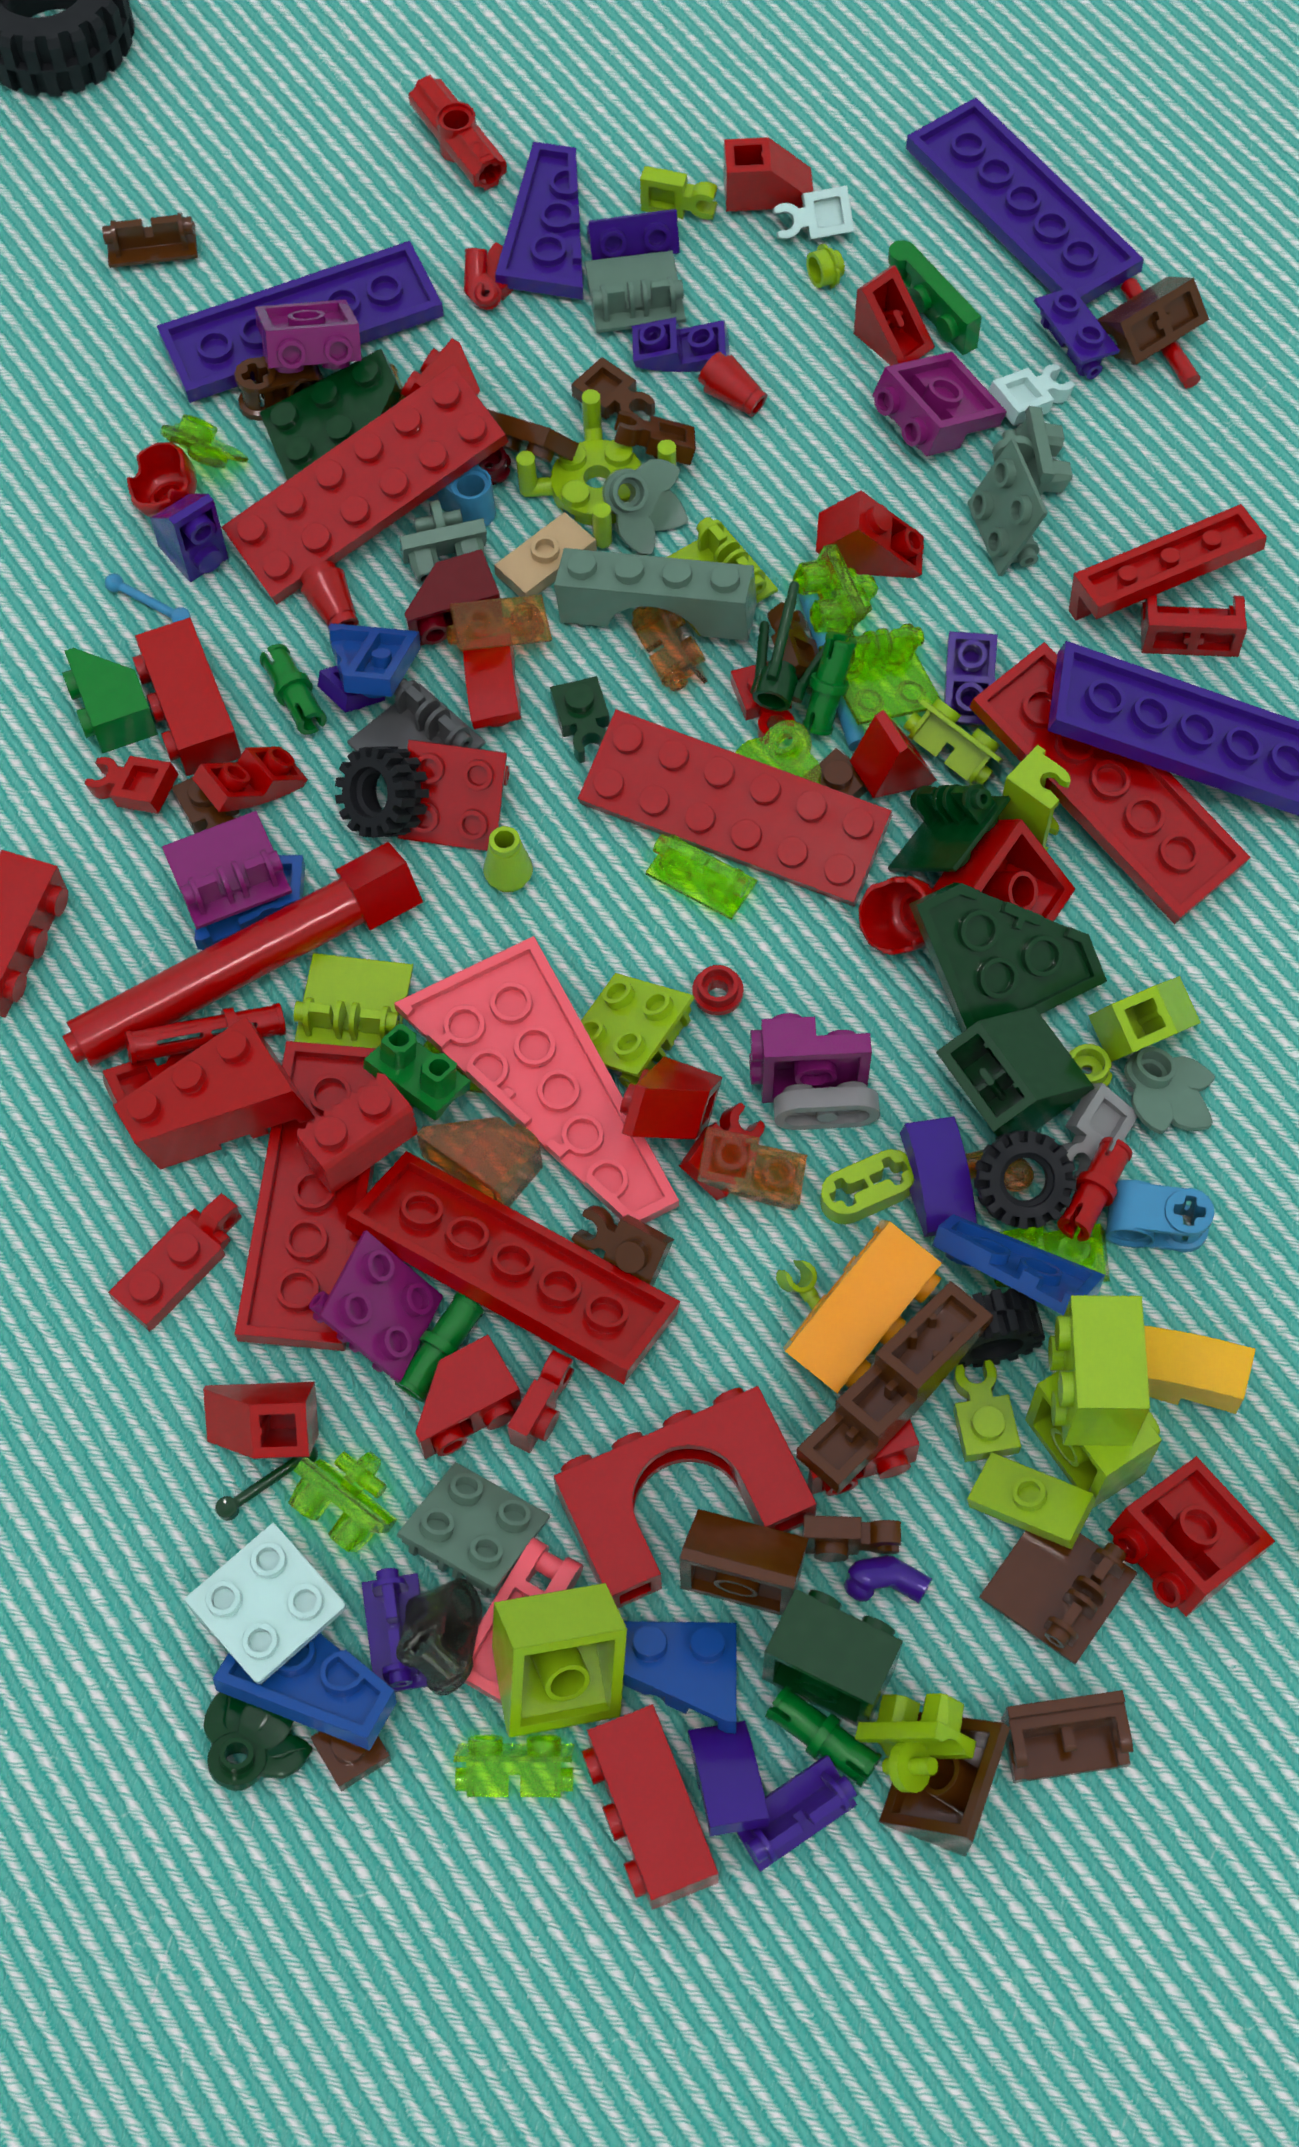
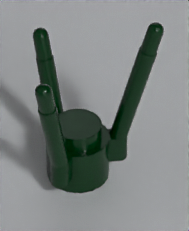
M796 581L790 583L772 658L768 664L769 623L762 621L759 628L755 678L750 693L753 694L752 698L758 705L773 711L788 710L792 701L795 703L803 702L811 675L818 671L824 649L823 645L799 681L795 675L796 668L791 663L783 660L799 590V583Z

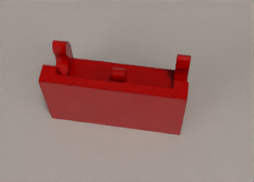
M1157 594L1148 597L1146 602H1142V653L1239 657L1247 631L1244 596L1234 595L1233 605H1229L1228 609L1157 606Z

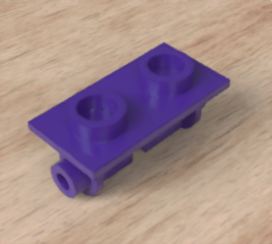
M676 209L590 220L586 226L592 260L672 250L673 254L680 253Z
M1073 287L1034 299V303L1040 310L1042 326L1050 331L1061 347H1068L1067 355L1076 366V372L1079 376H1086L1087 379L1097 377L1103 369L1101 366L1102 359L1119 353L1120 349Z
M397 1568L381 1569L376 1572V1580L361 1582L372 1672L393 1688L395 1692L433 1686L418 1573L399 1576Z
M826 1754L765 1796L770 1817L769 1827L736 1833L757 1869L761 1872L855 1807L857 1804L853 1798L857 1796V1793L847 1777L839 1775L830 1757Z

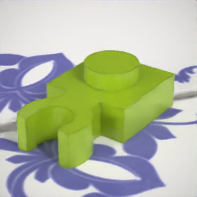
M644 166L640 177L641 211L656 212L676 209L677 218L683 219L687 210L701 219L710 220L714 218L717 209V202L714 201L718 186L706 181L698 182L695 185L688 184L687 174Z
M991 1360L984 1361L982 1371L985 1380L981 1383H972L966 1378L963 1364L956 1365L954 1372V1387L962 1397L967 1399L965 1402L955 1403L953 1408L964 1462L988 1459L991 1452L1000 1456L1019 1454L1021 1449L1009 1394L993 1397L992 1391L997 1379V1370Z

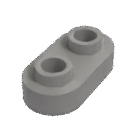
M858 1081L844 1082L837 1087L814 1088L807 1084H794L786 1087L783 1093L777 1095L773 1100L775 1124L789 1130L861 1127L875 1122L880 1117L878 1093L868 1088L865 1083Z

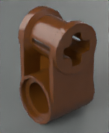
M264 356L242 361L236 367L234 373L236 384L242 391L238 398L239 409L245 417L257 421L262 420L259 412L324 379L318 364L305 365L304 370L297 373H280L276 371V368H268ZM252 371L254 372L255 383L250 377ZM259 395L264 399L265 405L261 407Z

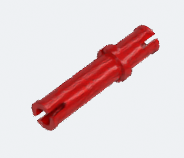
M276 1003L272 1006L237 1012L231 1007L222 1009L221 1015L175 1022L137 1031H125L124 1036L129 1061L131 1064H134L138 1061L193 1052L221 1033L212 1034L213 1030L229 1028L245 1016L253 1023V1026L263 1038L286 1035L282 1007L280 1003ZM200 1033L197 1037L157 1044L158 1040Z

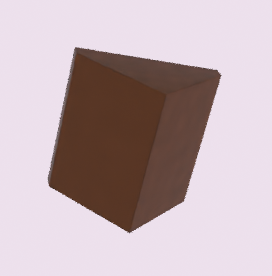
M698 1509L680 1556V1588L782 1616L795 1588H798L809 1538Z
M919 1712L917 1721H921L922 1712ZM962 1717L960 1733L976 1741L973 1759H936L938 1762L937 1773L930 1776L927 1786L918 1793L900 1792L892 1783L879 1822L889 1828L966 1856L974 1841L1010 1727L1002 1722Z

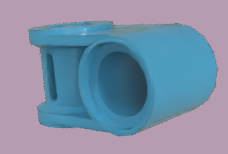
M478 464L428 498L430 501L439 500L441 508L446 512L460 509L463 522L483 518L486 527L494 520L496 515L491 476Z
M1120 1180L1115 1185L1117 1195L1113 1203L1108 1207L1106 1239L1124 1247H1150L1179 1252H1192L1199 1249L1205 1243L1215 1213L1213 1203L1202 1191L1193 1188L1154 1185L1140 1180ZM1187 1201H1191L1190 1206L1186 1205ZM1181 1215L1189 1216L1190 1223L1193 1226L1184 1225L1183 1216ZM1188 1236L1187 1240H1182V1237Z

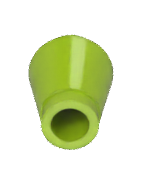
M501 826L490 834L483 865V874L487 882L497 890L515 892L521 889L531 878L533 863L518 832L512 827Z

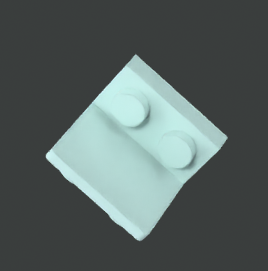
M274 1522L184 1598L199 1622L208 1632L211 1631L256 1684L265 1682L346 1609L344 1601Z

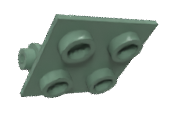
M673 250L585 261L597 333L632 329L634 325L676 317L678 323L686 322L682 301L684 299L682 280H678Z
M1011 439L967 502L998 576H1003L1012 563H1020L1022 567H1029L1038 561L1037 554L1040 549L1032 535L1048 514L1015 439Z
M455 1462L399 1530L397 1537L409 1546L410 1554L414 1556L419 1554L434 1564L438 1563L437 1568L442 1572L446 1571L449 1566L452 1567V1577L459 1580L463 1575H466L465 1581L480 1589L481 1594L487 1597L491 1593L494 1595L498 1594L508 1577L507 1574L518 1561L530 1540L537 1536L549 1520L550 1514Z

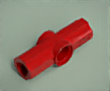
M428 75L417 80L416 86L409 92V103L439 141L442 157L447 161L456 163L474 187H481L486 191L498 185L501 177L507 172V163L476 124L473 108L466 103L459 102L441 79H435Z

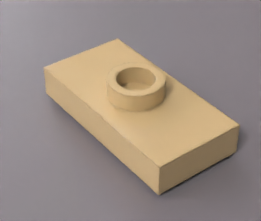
M564 512L494 565L495 575L527 603L555 582L564 548L596 551V539Z

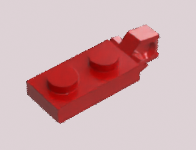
M221 1193L202 1210V1213L197 1209H193L186 1217L183 1216L108 1292L111 1299L148 1331L153 1330L226 1256L223 1250L231 1241L226 1233L242 1218L239 1214L238 1206Z

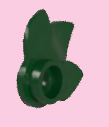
M218 1693L214 1697L205 1714L204 1732L212 1745L207 1757L208 1770L212 1779L217 1784L229 1790L240 1791L247 1789L261 1777L283 1779L291 1776L306 1763L313 1748L305 1740L290 1734L294 1721L223 1693ZM242 1753L247 1755V1758L241 1763L234 1764L227 1760V1757L232 1754Z

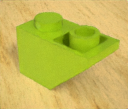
M1180 976L1154 985L1088 1015L1101 1046L1108 1054L1111 1062L1201 1023Z

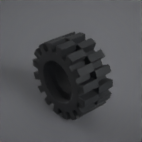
M397 746L359 748V751H353L347 756L350 762H342L339 770L345 774V777H337L335 786L342 787V794L335 795L336 804L344 803L345 808L339 814L342 820L351 819L347 825L351 831H359V836L394 837L410 833V828H415L421 823L416 815L425 814L428 807L421 803V798H429V789H421V782L428 779L426 772H416L421 762L417 757L409 758L410 751L398 749ZM380 775L383 776L387 785V801L384 809L381 808L376 793Z
M1013 1131L1012 1133L1002 1134L995 1138L996 1141L991 1145L988 1144L982 1152L984 1154L980 1160H977L975 1166L977 1175L974 1178V1188L978 1190V1199L981 1205L995 1219L1021 1229H1028L1029 1227L1040 1228L1046 1226V1223L1050 1220H1057L1062 1215L1060 1212L1063 1208L1069 1207L1073 1200L1070 1198L1072 1189L1076 1190L1077 1180L1073 1179V1171L1076 1170L1073 1161H1070L1066 1155L1068 1154L1066 1149L1062 1145L1057 1144L1054 1141L1055 1139L1050 1136L1033 1131ZM1021 1158H1030L1042 1167L1045 1174V1184L1042 1191L1035 1198L1024 1201L1017 1200L1008 1193L1005 1187V1172L1014 1161Z
M1009 1288L1005 1293H1002L1001 1289L991 1290L989 1295L983 1296L982 1292L973 1294V1299L993 1315V1321L960 1360L958 1365L963 1364L964 1368L970 1364L973 1365V1368L982 1367L986 1360H991L994 1365H998L1000 1360L1008 1359L1013 1361L1019 1359L1018 1354L1028 1355L1033 1352V1348H1039L1043 1345L1042 1341H1045V1335L1036 1301L1013 1288Z

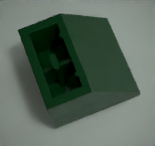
M1035 1007L979 1020L936 1051L997 1137L1019 1130L1035 1132L1095 1088Z

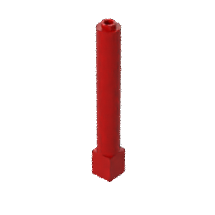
M386 842L335 869L339 879L67 1021L66 1023L71 1031L62 1037L76 1063L87 1059L92 1068L126 1049L125 1031H137L178 1022L363 923L369 930H372L423 903L407 862L389 842Z

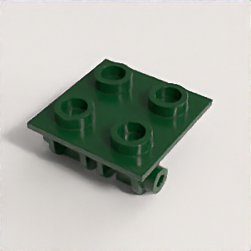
M958 784L940 785L937 788L928 785L920 786L911 795L910 804L922 818L923 823L888 866L889 871L956 872L969 861L971 851L984 834L997 824L1000 813L1010 802L1011 798L1009 796H991V793L981 784H970L968 786Z

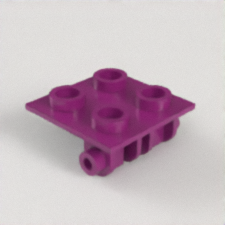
M257 811L161 846L196 930L292 893L283 872L280 857L277 851L273 850Z
M366 1230L363 1231L330 1295L320 1291L311 1300L309 1308L314 1312L313 1319L315 1321L327 1324L337 1332L338 1340L342 1343L349 1342L350 1350L354 1353L360 1352L372 1362L373 1369L377 1372L384 1371L398 1383L401 1382L421 1342L419 1338L427 1330L443 1295Z

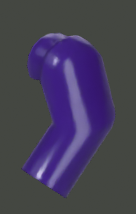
M884 1555L857 1560L848 1569L850 1576L846 1579L844 1588L850 1597L861 1602L870 1600L875 1589L891 1587L913 1601L920 1603L931 1584L932 1578L894 1556Z

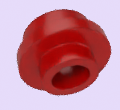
M723 965L707 967L697 975L693 982L692 995L695 997L694 1002L705 1013L711 1015L731 1013L741 1004L743 999V982L738 974L729 967ZM720 988L725 990L727 994L722 997L711 996L709 992Z

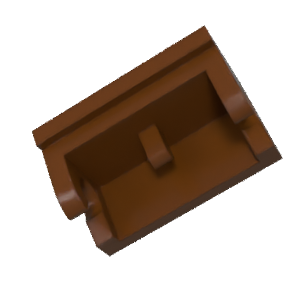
M1166 277L1097 320L1105 331L1113 336L1117 347L1120 349L1118 354L1112 356L1116 359L1130 360L1131 364L1137 365L1207 322L1209 317L1194 278Z
M1123 1690L1008 1706L1001 1718V1722L1010 1727L1005 1743L1013 1783L1124 1768L1130 1765L1129 1752H1133V1742Z

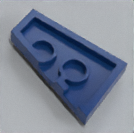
M954 1214L938 1226L932 1246L945 1252L946 1257L951 1261L973 1267L1063 1316L1071 1295L1097 1296L1105 1277L1102 1273Z
M321 1633L262 1684H256L230 1653L227 1654L213 1677L215 1689L220 1693L369 1751L397 1703L393 1688L347 1650L341 1651Z

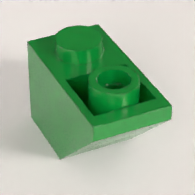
M76 648L65 650L71 670L62 672L72 700L82 697L85 708L76 710L86 738L96 735L102 754L158 735L150 708L134 669Z

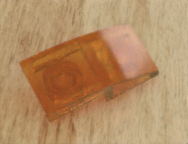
M707 1127L698 1181L757 1202L794 1211L798 1208L807 1155L759 1145V1137Z

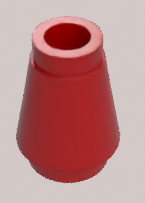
M722 352L715 353L707 361L698 377V382L704 386V393L741 412H745L750 417H753L762 408L768 396L733 355L725 356Z
M321 561L307 568L300 577L303 584L301 593L327 626L330 623L358 625L359 620L356 617L343 569L337 568L332 561Z

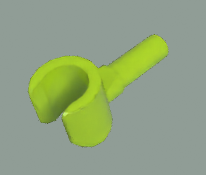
M793 1260L801 1274L799 1283L796 1285L791 1275L785 1270L777 1271V1283L787 1292H799L805 1303L807 1302L810 1308L813 1309L820 1300L819 1293L814 1287L817 1281L816 1269L809 1262Z

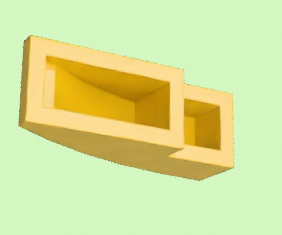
M1144 1326L1149 1397L1178 1405L1182 1398L1233 1414L1237 1413L1245 1397L1256 1351L1255 1348L1183 1331Z

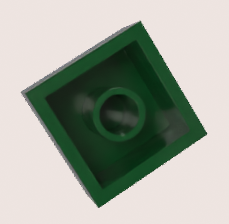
M795 1588L765 1649L762 1679L781 1689L788 1686L792 1689L791 1691L805 1701L829 1713H833L835 1716L858 1726V1722H871L882 1695L895 1671L903 1641L894 1637L895 1630L891 1626L877 1618L863 1616L862 1620H859L841 1611V1603L830 1595L818 1590H810L809 1594H806Z

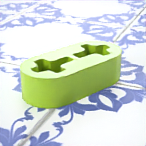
M884 1150L829 1175L822 1184L820 1206L824 1215L837 1224L846 1225L855 1223L905 1200L910 1196L909 1189L915 1181L907 1154L900 1150ZM889 1167L893 1173L903 1172L899 1185H894L890 1179L879 1182L882 1179L884 1168ZM842 1188L846 1194L859 1191L854 1195L853 1205L847 1207L842 1200L833 1202L836 1189Z

